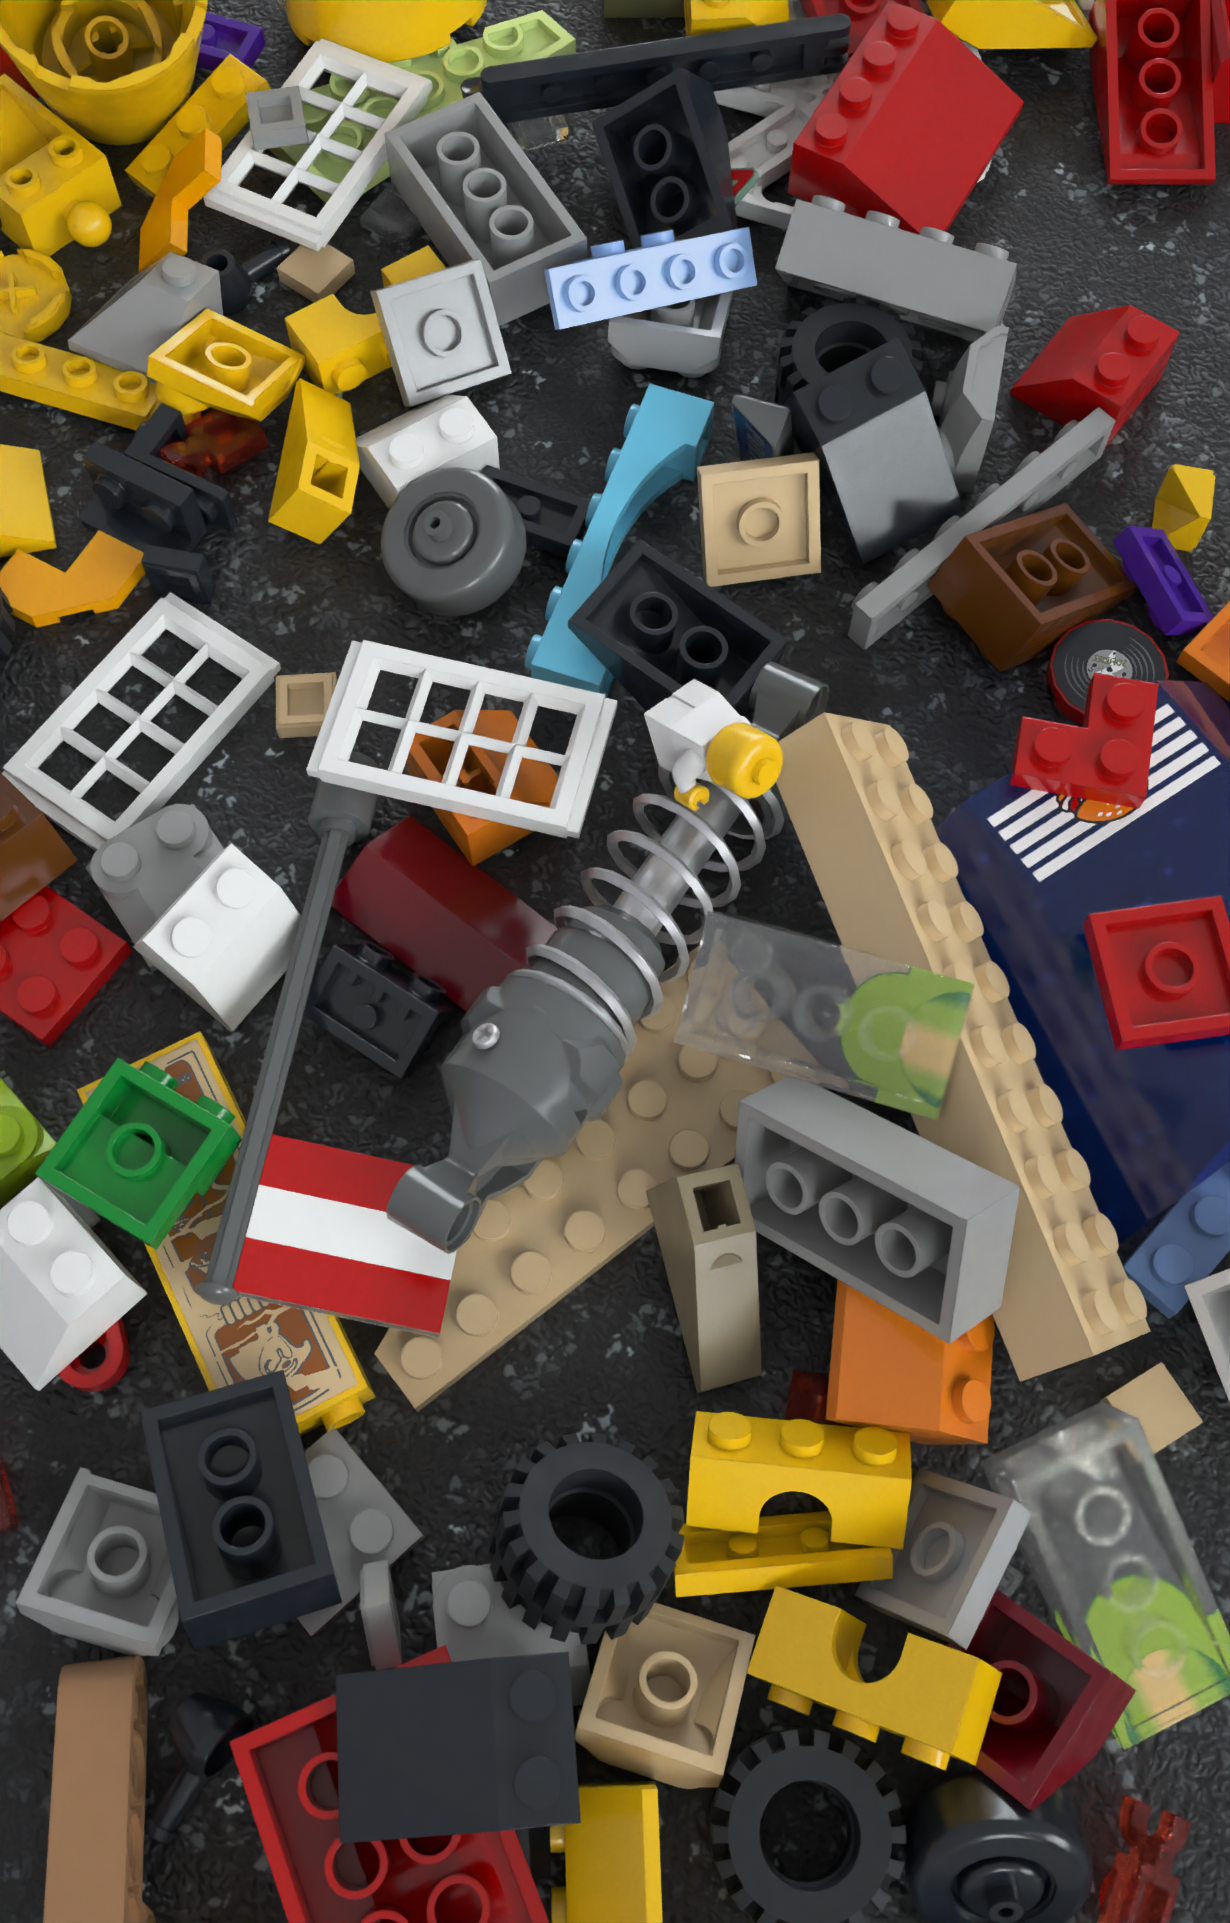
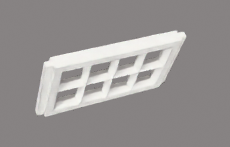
M323 38L319 42L315 41L281 87L299 86L303 103L333 114L319 134L307 130L309 143L305 144L309 145V148L296 166L263 154L266 149L255 150L250 129L222 166L221 181L203 197L207 207L316 251H319L321 247L325 248L388 158L384 133L415 120L427 103L428 95L433 89L432 80ZM323 71L355 83L342 102L310 90ZM366 88L399 100L386 119L353 107ZM344 119L377 131L364 151L330 139ZM321 151L354 163L340 184L307 171ZM254 165L286 178L272 199L240 187V184ZM298 183L331 196L317 217L283 204Z
M170 592L165 598L161 597L5 764L2 774L45 817L96 851L104 842L159 811L275 681L274 676L281 670L280 663ZM166 629L199 650L175 677L142 656ZM209 657L242 678L241 682L219 706L185 685ZM132 666L165 687L141 715L108 693ZM175 694L209 716L185 744L151 722ZM98 703L131 724L107 752H104L73 731ZM141 732L175 754L151 782L116 760ZM63 741L96 762L94 767L72 791L38 769ZM106 770L140 792V795L116 821H113L81 799Z
M352 640L306 770L309 776L320 778L323 782L562 838L570 836L579 839L616 713L617 700L605 698V694L367 640H363V642ZM380 670L418 678L405 718L366 710ZM432 682L471 691L459 730L419 722ZM485 694L524 703L512 743L472 734ZM538 706L577 715L565 755L526 746ZM362 721L401 729L388 770L349 761ZM415 733L455 741L441 783L402 774ZM469 745L508 754L495 795L456 786ZM522 757L562 766L549 808L510 799Z

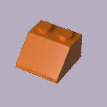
M837 1280L826 1420L857 1428L880 1427L888 1431L910 1433V1441L922 1445L988 1444L992 1352L995 1337L993 1314L948 1344L844 1282Z

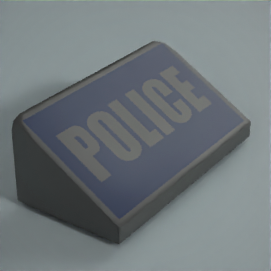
M739 394L733 396L731 405L740 461L794 455L791 412L788 407Z

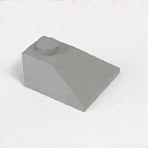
M169 252L122 286L68 340L69 350L123 372L136 371L142 373L148 382L156 385L155 380L146 376L148 356L206 308L223 316L219 270Z

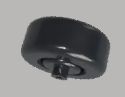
M982 1771L964 1772L949 1777L927 1789L912 1804L903 1820V1824L906 1825L907 1844H901L903 1861L905 1862L904 1868L908 1893L917 1911L929 1923H1065L1082 1907L1090 1893L1093 1882V1865L1082 1819L1075 1803L1061 1788L1057 1789L1032 1811Z

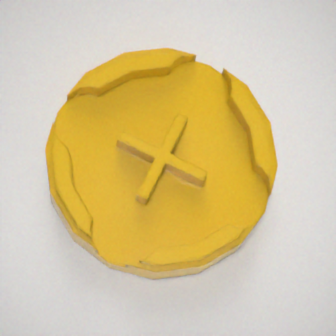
M17 249L19 255L11 254L8 256H4L3 251H0V333L35 343L41 342L59 330L70 314L72 295L63 270L48 255L32 249Z

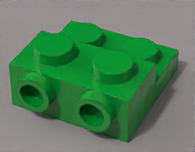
M117 1058L35 1174L43 1181L157 1250L194 1194L197 1193L204 1197L242 1141V1138L230 1125L235 1116L216 1101L201 1094L197 1101L193 1103L175 1092L179 1082L157 1066L145 1061L138 1070Z

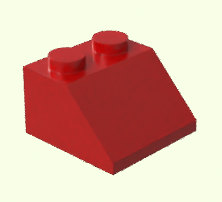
M1132 305L1071 316L1015 383L1010 395L1063 426L1074 419L1081 422L1100 407L1116 421L1105 446L1106 448L1161 378L1180 332Z

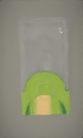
M708 911L674 1042L937 1120L975 983L743 916Z
M1100 1402L980 1461L994 1493L1015 1499L1033 1513L1021 1536L1018 1547L1064 1638L1137 1690L1112 1729L1118 1745L1126 1750L1230 1695V1635L1137 1417L1105 1402Z

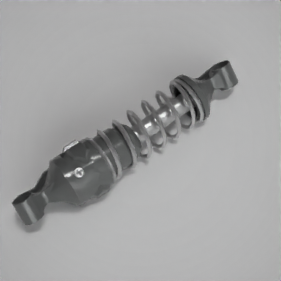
M775 662L767 663L757 676L749 697V711L754 713L751 725L780 741L824 713L829 699V685ZM659 765V780L669 797L648 793L641 794L633 799L635 818L649 837L627 830H616L607 835V847L610 855L617 866L631 880L612 870L599 867L581 871L582 888L595 906L578 908L569 905L554 909V921L558 930L553 932L545 945H533L526 948L528 969L515 970L507 974L506 979L502 980L498 987L490 986L484 989L462 1018L461 1030L463 1036L440 1067V1078L453 1119L449 1156L427 1167H423L420 1164L415 1165L402 1176L388 1201L387 1219L445 1253H453L470 1238L489 1199L504 1194L529 1179L544 1158L564 1155L586 1121L592 1122L601 1119L622 1087L623 1080L619 1072L623 1068L625 1061L628 1060L629 1054L633 1053L637 1040L633 1027L638 1021L647 1020L660 1012L664 999L659 982H670L686 974L690 962L686 944H698L712 935L716 923L713 907H723L737 898L741 887L739 871H746L760 863L766 849L765 839L779 834L789 821L790 816L776 782L765 794L756 798L744 799L713 781L710 782L696 778V782L709 790V801L705 805L697 802L699 809L693 811L676 801L674 798L676 784L672 771L670 772ZM645 805H659L677 814L664 834L648 820L644 813ZM727 833L742 839H754L755 843L751 854L740 862H736L723 837ZM618 842H632L650 851V854L639 869L623 856L618 847ZM716 848L724 862L709 859ZM702 868L718 872H729L730 880L724 893L715 898H710L697 877ZM591 879L605 880L624 891L612 906L598 893ZM691 887L697 897L684 894ZM677 904L693 908H703L705 917L699 930L690 935L682 934L671 916ZM567 916L572 919L567 923L564 917ZM663 925L667 929L668 933L660 931ZM659 942L676 945L679 954L675 967L666 972H663L665 961Z

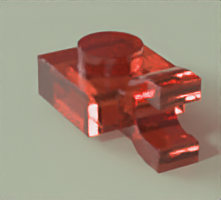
M214 409L185 425L188 439L171 443L161 448L160 452L166 462L203 479L206 467L213 465L222 474L267 449L268 445L265 431L254 420Z
M1124 1795L1119 1813V1826L1121 1835L1127 1844L1131 1846L1129 1855L1117 1851L1112 1871L1107 1874L1102 1883L1099 1896L1101 1911L1097 1923L1170 1922L1181 1879L1171 1875L1170 1872L1175 1855L1183 1848L1188 1837L1191 1822L1163 1810L1157 1831L1149 1836L1147 1822L1150 1818L1151 1807L1137 1799Z

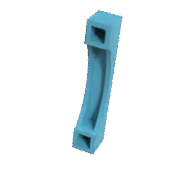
M649 383L641 405L634 403L631 405L624 425L623 435L626 438L622 449L613 448L605 470V482H607L605 490L603 494L594 493L589 503L585 519V526L588 527L583 541L575 539L569 550L565 568L566 573L569 575L563 588L555 586L550 594L545 613V619L549 622L543 636L535 634L530 641L525 658V669L531 670L532 678L605 694V698H607L615 677L567 627L568 620L609 575L613 560L621 543L646 508L680 480L686 479L694 482L697 475V467H700L711 440L714 402Z

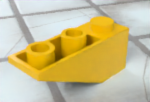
M300 378L296 382L268 522L320 545L352 512L360 462L350 403Z

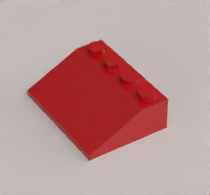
M889 0L794 141L787 193L810 203L814 195L838 200L846 205L844 212L863 219L866 218L867 211L884 213L900 220L899 229L918 235L922 227H931L947 232L1022 111L1024 101L938 19Z
M444 1645L395 1668L452 1661L447 1647ZM336 1694L229 1742L288 1923H549L515 1830L340 1844Z

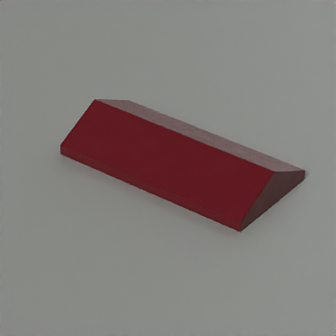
M410 815L364 846L336 888L331 906L335 913L376 945L391 953L395 960L409 971L421 974L441 985L447 991L444 998L464 1014L468 1012L484 989L490 986L498 987L502 980L506 979V975L515 970L528 969L526 948L533 945H545L553 932L558 930L556 926L477 866H472L464 856Z

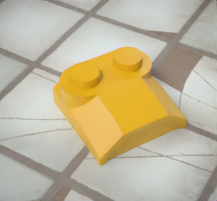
M206 308L148 356L146 376L156 381L155 391L158 399L163 404L180 411L183 415L195 414L211 407L235 416L261 422L289 396L304 367L306 356Z

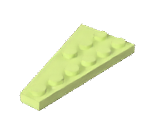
M541 10L485 27L483 37L457 45L452 37L451 44L435 52L388 64L432 80L433 89L428 95L427 103L415 118L418 119L462 100V82L468 78L480 77L481 71L484 68L576 53V39ZM331 74L329 84L310 90L342 102L355 83ZM366 88L353 107L386 119L399 100ZM302 102L306 129L319 134L333 114ZM344 119L330 139L364 151L377 131ZM250 121L245 125L249 130L251 129ZM298 144L269 148V150L281 161L296 166L309 148V145ZM321 151L307 171L340 184L354 163ZM388 158L363 193L390 177ZM310 188L325 203L331 197L328 194Z

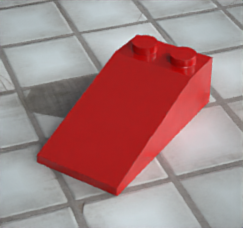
M1095 0L1089 13V24L1098 39L1092 48H1089L1090 68L1107 184L1212 185L1216 180L1210 0Z

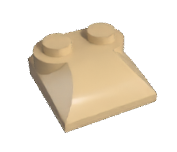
M654 1602L649 1614L639 1625L631 1622L626 1634L611 1640L606 1631L604 1632L575 1731V1741L601 1762L683 1789L719 1787L725 1771L755 1635Z

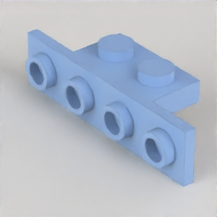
M749 227L675 241L673 230L661 231L640 236L642 247L626 251L623 240L590 246L592 258L573 261V264L544 270L555 330L757 285Z

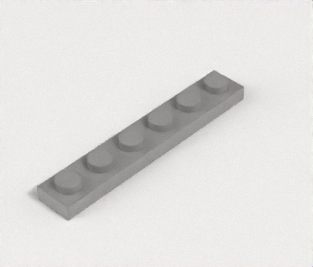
M1098 407L1081 422L1074 419L1067 423L1057 434L1050 447L1041 454L1037 451L1030 453L1019 464L1013 477L1000 486L998 483H994L989 486L978 498L974 508L962 518L955 515L948 519L938 530L934 540L921 551L914 548L907 552L897 563L893 573L880 584L874 581L866 585L858 593L851 605L853 615L848 636L863 650H866L933 595L927 584L964 536L1031 515L1102 456L1116 421Z

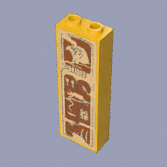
M200 1031L130 1064L139 1070L143 1063L147 1061L162 1069L179 1082L175 1092L193 1103L197 1101L201 1094L216 1101L235 1116L230 1125L243 1138L247 1122L212 1049ZM103 1078L77 1089L83 1105ZM240 1142L204 1197L197 1193L194 1194L158 1249L155 1250L147 1244L145 1246L209 1391L284 1370L300 1436L323 1424L328 1432L333 1429H339L361 1417L365 1413L362 1404L376 1396L338 1317L240 1296L229 1304L215 1305L206 1302L197 1293L196 1285L204 1282L241 1146Z

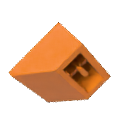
M454 710L434 721L431 725L459 730L465 710ZM480 710L472 734L512 743L518 719L511 710ZM415 733L406 760L409 775L441 783L455 741ZM529 736L526 746L539 749ZM469 745L456 786L495 795L508 754ZM522 757L510 799L549 808L559 776L549 763ZM432 807L472 866L481 863L533 832L532 830Z

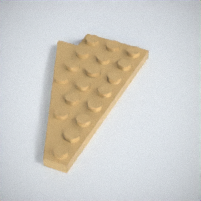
M711 937L688 953L690 962L685 975L670 982H659L664 999L660 1012L647 1020L638 1021L633 1027L637 1040L633 1053L629 1054L628 1060L625 1061L623 1068L619 1072L623 1080L622 1087L601 1119L592 1122L586 1121L564 1155L544 1158L529 1179L504 1194L488 1200L470 1238L457 1249L439 1337L394 1328L388 1329L374 1354L417 1412L654 1227L646 1190L675 1177L734 1164L740 1100L793 1073L826 1090L832 1086L835 1078ZM675 964L668 968L666 971L675 967Z

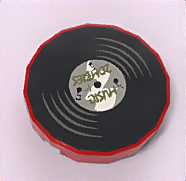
M1112 619L1089 620L1067 630L1055 644L1045 674L1047 687L1050 685L1051 691L1055 695L1054 703L1062 714L1082 727L1088 685L1094 672L1159 684L1156 708L1165 695L1169 678L1165 655L1152 637L1131 624Z

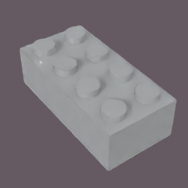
M480 92L384 133L391 183L450 267L467 261L481 259L499 326L550 303L544 273L545 269L573 264V261L587 259V237Z
M814 195L811 203L796 199L775 270L787 286L843 302L844 298H856V303L866 305L868 300L880 303V310L886 312L892 309L898 313L901 320L974 342L997 325L1001 326L1016 282L1017 263L1007 261L1008 251L985 243H977L974 251L952 244L954 240L953 235L931 227H922L919 235L898 228L900 220L876 211H867L865 219L844 212L846 207L844 203L826 196Z
M794 1073L739 1101L734 1164H738L756 1232L948 1344L1001 1308L1020 1186Z

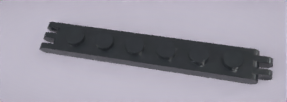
M839 13L489 66L481 71L480 77L464 80L461 84L463 99L480 92L501 122L509 123L615 107L680 67L709 81L713 92L840 73L848 62L847 52L849 50L851 19L848 15Z

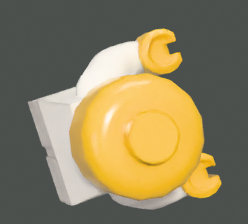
M695 679L674 692L671 697L665 698L644 713L658 763L666 770L672 771L676 784L674 798L693 811L699 809L697 802L705 805L709 801V790L696 782V778L710 782L713 781L735 795L747 799L765 794L775 784L781 773L783 752L778 741L765 732L753 727L747 718L740 716L718 691Z

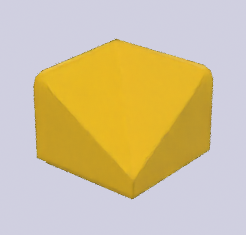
M1176 464L1169 467L1155 498L1152 528L1164 530L1176 550L1192 552L1193 548H1196L1211 520L1215 485L1213 470Z

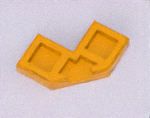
M204 128L173 158L140 229L139 272L169 252L184 256L187 253L188 210L221 181V137L207 128Z
M98 530L65 573L17 549L0 571V588L8 598L13 612L10 614L37 628L59 623L60 617L93 609L95 614L118 609L146 573L141 563L144 552Z

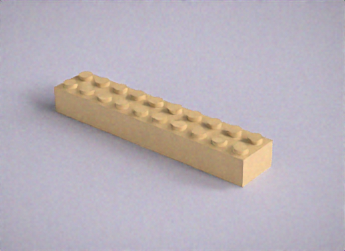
M826 712L820 714L778 741L783 752V766L776 784L859 988L870 979L884 973H910L912 965L975 983L939 1118L909 1110L920 1137L1020 1186L1002 1305L1000 1309L993 1313L1020 1382L1095 1356L1151 1332L1145 1319L1147 1316V1306L1144 1296L1137 1284L1128 1279L1117 1254L1119 1244L1116 1231L1110 1220L1098 1210L1089 1189L1091 1178L1088 1166L1081 1154L1071 1147L1061 1124L1063 1110L1060 1101L1054 1091L1043 1082L1034 1061L1036 1057L1034 1041L1028 1030L1017 1021L1007 997L1009 996L1010 988L1007 978L1001 968L991 961L981 937L984 933L982 920L976 909L964 898L956 879L958 875L957 862L948 847L940 842L930 819L933 817L932 804L922 788L915 784L906 763L909 753L904 740L895 729L887 724Z

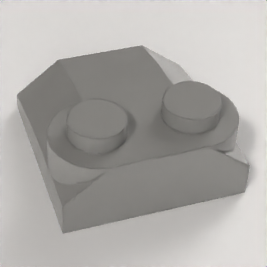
M734 291L610 318L608 342L611 344V353L625 366L632 369L654 368L678 372L680 375L689 378L701 377L713 371L720 363L722 340Z
M997 325L970 344L954 371H949L947 381L936 380L930 406L933 416L939 417L937 428L957 491L972 493L995 419L1009 327Z
M173 804L162 808L104 842L95 851L86 869L128 935L136 944L224 848L211 830L205 816L194 804ZM143 956L152 972L156 971L158 968Z
M80 1467L16 1601L19 1612L58 1634L126 1655L159 1656L162 1647L170 1641L177 1629L179 1606L156 1493L93 1475L89 1469Z
M491 1564L465 1565L452 1570L432 1573L433 1612L437 1648L446 1645L452 1662L569 1651L572 1706L584 1704L591 1675L587 1645L580 1643L579 1633L570 1632L566 1641L562 1642L549 1638L553 1627L540 1621L537 1628L533 1630L522 1622L526 1609L521 1604L512 1609L507 1606L501 1597L507 1581L494 1582L490 1569Z

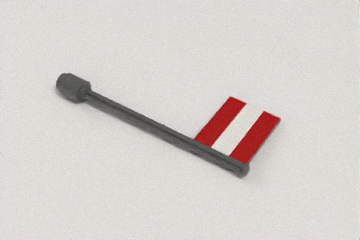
M352 751L349 758L350 762L379 768L377 763L369 756ZM319 778L308 823L318 833L321 844L204 1282L196 1285V1290L203 1300L215 1305L229 1304L240 1296L438 1338L441 1332L457 1250L450 1254L445 1253L387 1219L386 1214L388 1201L395 1186L402 1176L415 1165L273 1134L346 847L363 841L368 837L379 796L378 794L323 782Z

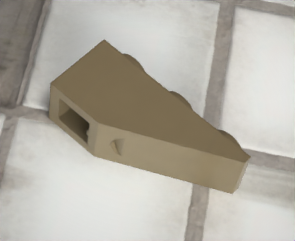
M733 1164L675 1177L646 1190L697 1393L761 1376L756 1229L739 1165Z

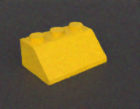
M655 1782L578 1783L581 1823L550 1826L551 1853L565 1852L566 1886H552L551 1888L552 1923H663L658 1789Z

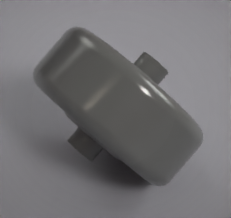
M444 468L418 478L396 498L386 515L382 527L381 556L391 580L418 606L442 616H463L490 606L511 587L524 561L526 531L518 509L492 479L480 472L467 468Z

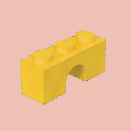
M428 245L382 268L383 286H390L445 269L446 267ZM331 294L284 318L291 348L306 356L303 370L315 386L335 396L343 391L356 388L368 378L392 367L376 313L368 315L352 313L341 305L334 294Z
M696 1411L690 1455L686 1526L758 1534L759 1515L765 1502L777 1494L797 1491L818 1498L829 1509L831 1514L830 1542L903 1550L912 1483L910 1433L888 1431L880 1427L856 1428L818 1424L805 1419L789 1421L743 1416L735 1412L711 1413Z
M777 1585L775 1586L746 1672L771 1685L767 1696L768 1700L807 1716L810 1715L813 1702L835 1710L833 1726L876 1743L880 1729L905 1738L901 1753L946 1771L950 1756L976 1766L1002 1677L1000 1671L978 1657L908 1633L901 1658L895 1669L888 1676L877 1682L865 1683L859 1671L858 1651L867 1624L841 1608Z

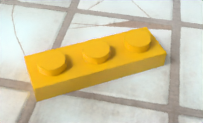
M229 54L125 169L133 183L152 198H155L173 158L204 128L221 137L223 150L249 121L245 93L271 90L266 79Z
M830 1511L759 1517L758 1534L686 1526V1523H684L679 1531V1534L685 1536L683 1547L673 1570L676 1597L768 1590L775 1589L776 1585L782 1588L893 1579V1555L891 1548L830 1542Z

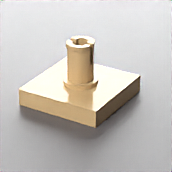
M814 452L697 467L703 579L707 585L714 587L821 573L819 459Z

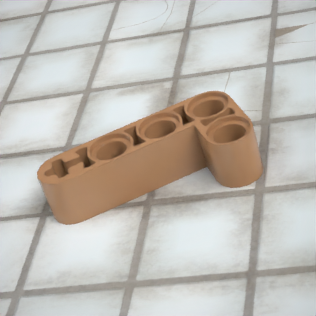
M130 1655L67 1664L61 1669L57 1689L43 1923H156L152 1910L142 1901L148 1725V1681L142 1656Z

